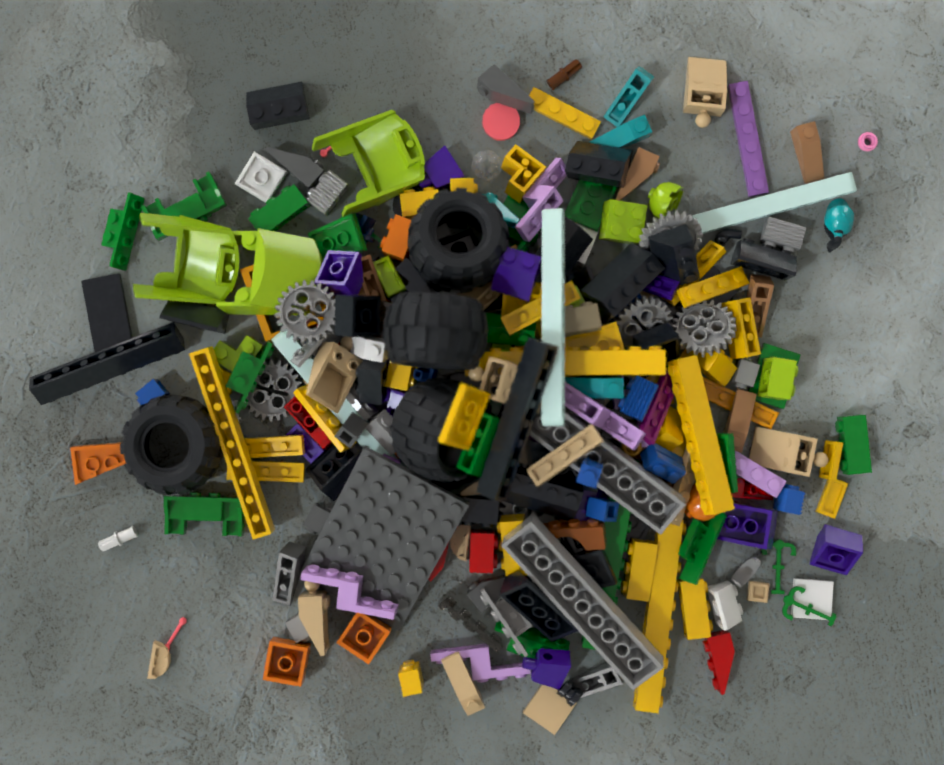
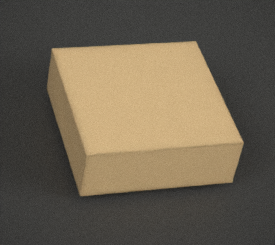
M749 581L747 600L768 603L769 583Z

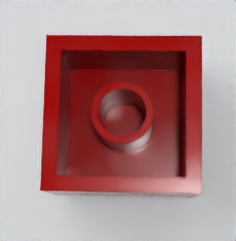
M471 529L469 573H493V568H497V554H494V549H498V535H494V530Z

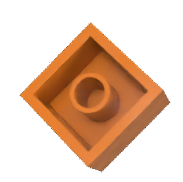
M396 214L394 219L390 218L387 226L389 230L388 235L383 237L380 245L384 256L389 255L391 259L403 262L406 257H409L408 229L411 223L410 219Z
M355 613L336 643L369 665L390 634L392 627L372 615Z
M273 637L269 641L262 680L301 687L305 681L311 643H302L301 641L296 643L295 640Z

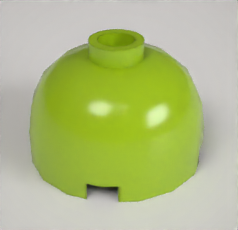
M663 182L656 188H652L648 194L650 199L649 208L652 214L660 219L661 213L663 216H667L668 211L673 209L676 211L684 192L682 189L684 188L672 182Z

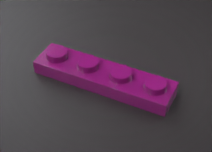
M668 368L666 369V375H660L657 385H659L638 428L646 433L642 440L648 445L655 444L674 397L672 391L673 384L671 376L668 374Z

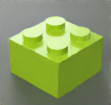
M613 199L604 201L599 240L638 245L641 241L639 236L643 234L642 229L645 226L647 205Z
M777 357L763 359L758 397L791 400L795 393L794 377H797L798 374L797 361Z

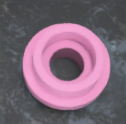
M865 132L858 138V146L863 151H872L877 146V137L871 132ZM865 139L869 140V145L865 144Z

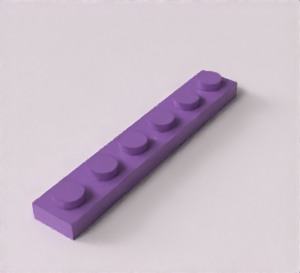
M748 81L732 83L727 87L748 197L769 193Z

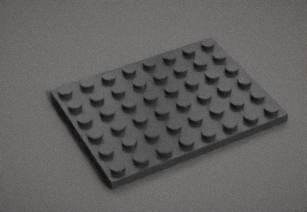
M365 446L299 576L301 577V573L307 565H318L320 568L325 569L335 568L341 572H355L358 575H362L361 597H372L374 600L379 601L389 600L398 604V611L394 620L374 617L400 631L470 502ZM320 584V588L338 597L339 587Z

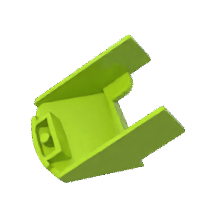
M393 109L315 137L313 140V152L331 146L333 152L338 156L343 157L353 154L366 182L367 188L357 193L356 202L344 207L342 211L343 217L375 205L377 207L424 180L425 160L420 142L405 119L402 120L395 114L396 112Z
M140 213L142 225L160 227L163 234L177 237L173 272H160L156 274L153 285L133 284L135 298L207 304L225 302V299L235 286L239 271V250L231 228L182 215L176 217Z
M258 228V231H232L237 245H243L245 249L255 251L251 287L240 288L236 292L234 302H216V306L229 315H275V313L280 312L275 309V306L281 305L277 300L278 298L284 299L282 291L289 293L288 286L293 289L296 288L295 282L302 286L303 280L306 281L307 285H310L312 280L315 281L323 263L316 241L312 238ZM301 296L297 302L303 304L307 302L308 298ZM295 305L291 306L292 308L300 309ZM310 309L307 312L304 311V315L310 314Z

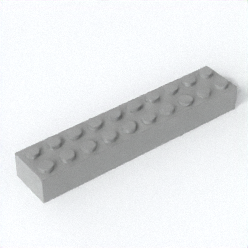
M565 407L564 426H543L540 410L539 414L536 413L529 435L552 452L589 425ZM600 434L604 442L570 466L579 472L584 458L602 463L603 467L597 487L661 535L686 505L685 497L652 472L645 470L644 466Z
M534 513L504 536L501 546L632 690L664 668L663 656Z

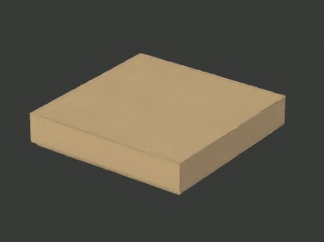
M541 684L523 710V713L555 735L577 703L570 707L566 703V699L557 694L558 689Z

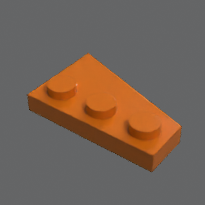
M120 443L70 447L75 485L126 463L124 455L120 454Z

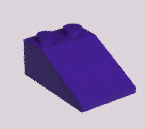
M733 503L734 510L723 512L727 517L717 540L766 550L773 548L778 511Z

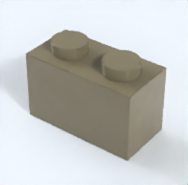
M584 302L581 303L580 307L575 308L572 305L565 306V337L602 330L597 303Z

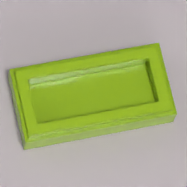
M389 255L373 262L379 281L388 298L406 291Z

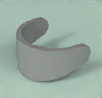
M756 557L747 559L734 572L731 581L741 589L756 573L762 562Z

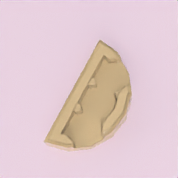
M461 524L457 526L450 539V548L459 559L467 561L471 526Z
M156 640L153 642L147 679H155L163 675L171 663V654L168 648L162 642Z

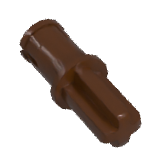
M575 59L564 68H559V72L546 80L548 86L555 90L563 82L569 81L571 76L582 69V64L579 60Z

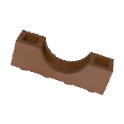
M590 518L587 521L571 519L568 522L553 520L543 523L556 539L560 537L574 538L583 545L585 550H601L606 548L607 540L605 523L603 521Z

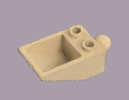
M688 57L683 113L698 114L695 119L696 125L700 128H705L711 122L710 116L721 117L726 109V61Z
M347 336L342 337L340 345L335 342H322L313 361L306 395L335 413H339L356 379V368L362 363L361 359L349 352L352 348V337Z
M489 356L485 372L478 366L475 369L469 370V378L474 382L482 380L480 390L491 393L489 399L505 403L508 399L518 365ZM500 367L503 368L502 371H501V372H502L501 375H499V374L497 373V370H498V368H500ZM496 386V393L493 394L492 388ZM541 399V401H540V404H539V407H538V410H537V413H538V414L540 413V410H541L542 399Z
M755 427L749 459L762 467L810 477L813 463L817 467H824L829 461L825 453H815L818 440L816 438ZM800 442L804 445L802 449H799ZM796 461L800 463L798 468H795Z
M305 581L304 586L308 591H303L298 597L299 618L320 656H325L329 649L328 607H330V595H327L326 590H317L320 586L319 583Z

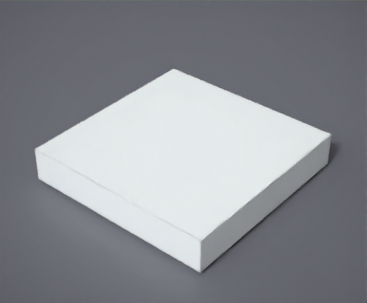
M254 152L236 180L235 185L266 203L267 200L274 196L288 172Z
M793 578V587L800 586L806 589L802 594L796 591L793 595L794 601L807 607L810 603L813 605L812 609L831 617L834 582ZM793 604L791 606V615L793 614L794 618L827 620L811 612L808 616L805 614L806 610Z

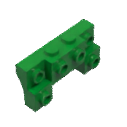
M208 171L205 177L199 180L196 178L192 180L198 191L197 193L166 209L159 198L155 199L156 202L148 206L143 205L141 208L144 213L176 217L182 215L207 222L208 218L212 216L211 214L226 207L227 204L212 173ZM150 226L158 241L168 237V235L161 232L160 227Z
M189 492L187 496H164V534L185 535L187 534V520L223 521L222 536H244L245 516H243V510L238 497L220 496V493H209V496H201V492Z

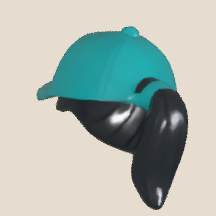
M837 198L829 203L824 217V229L831 239L827 243V251L829 253L840 246L842 238L852 230L854 224V212L842 198Z

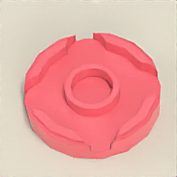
M495 103L485 110L482 126L485 133L494 140L506 141L517 133L520 127V116L516 109Z

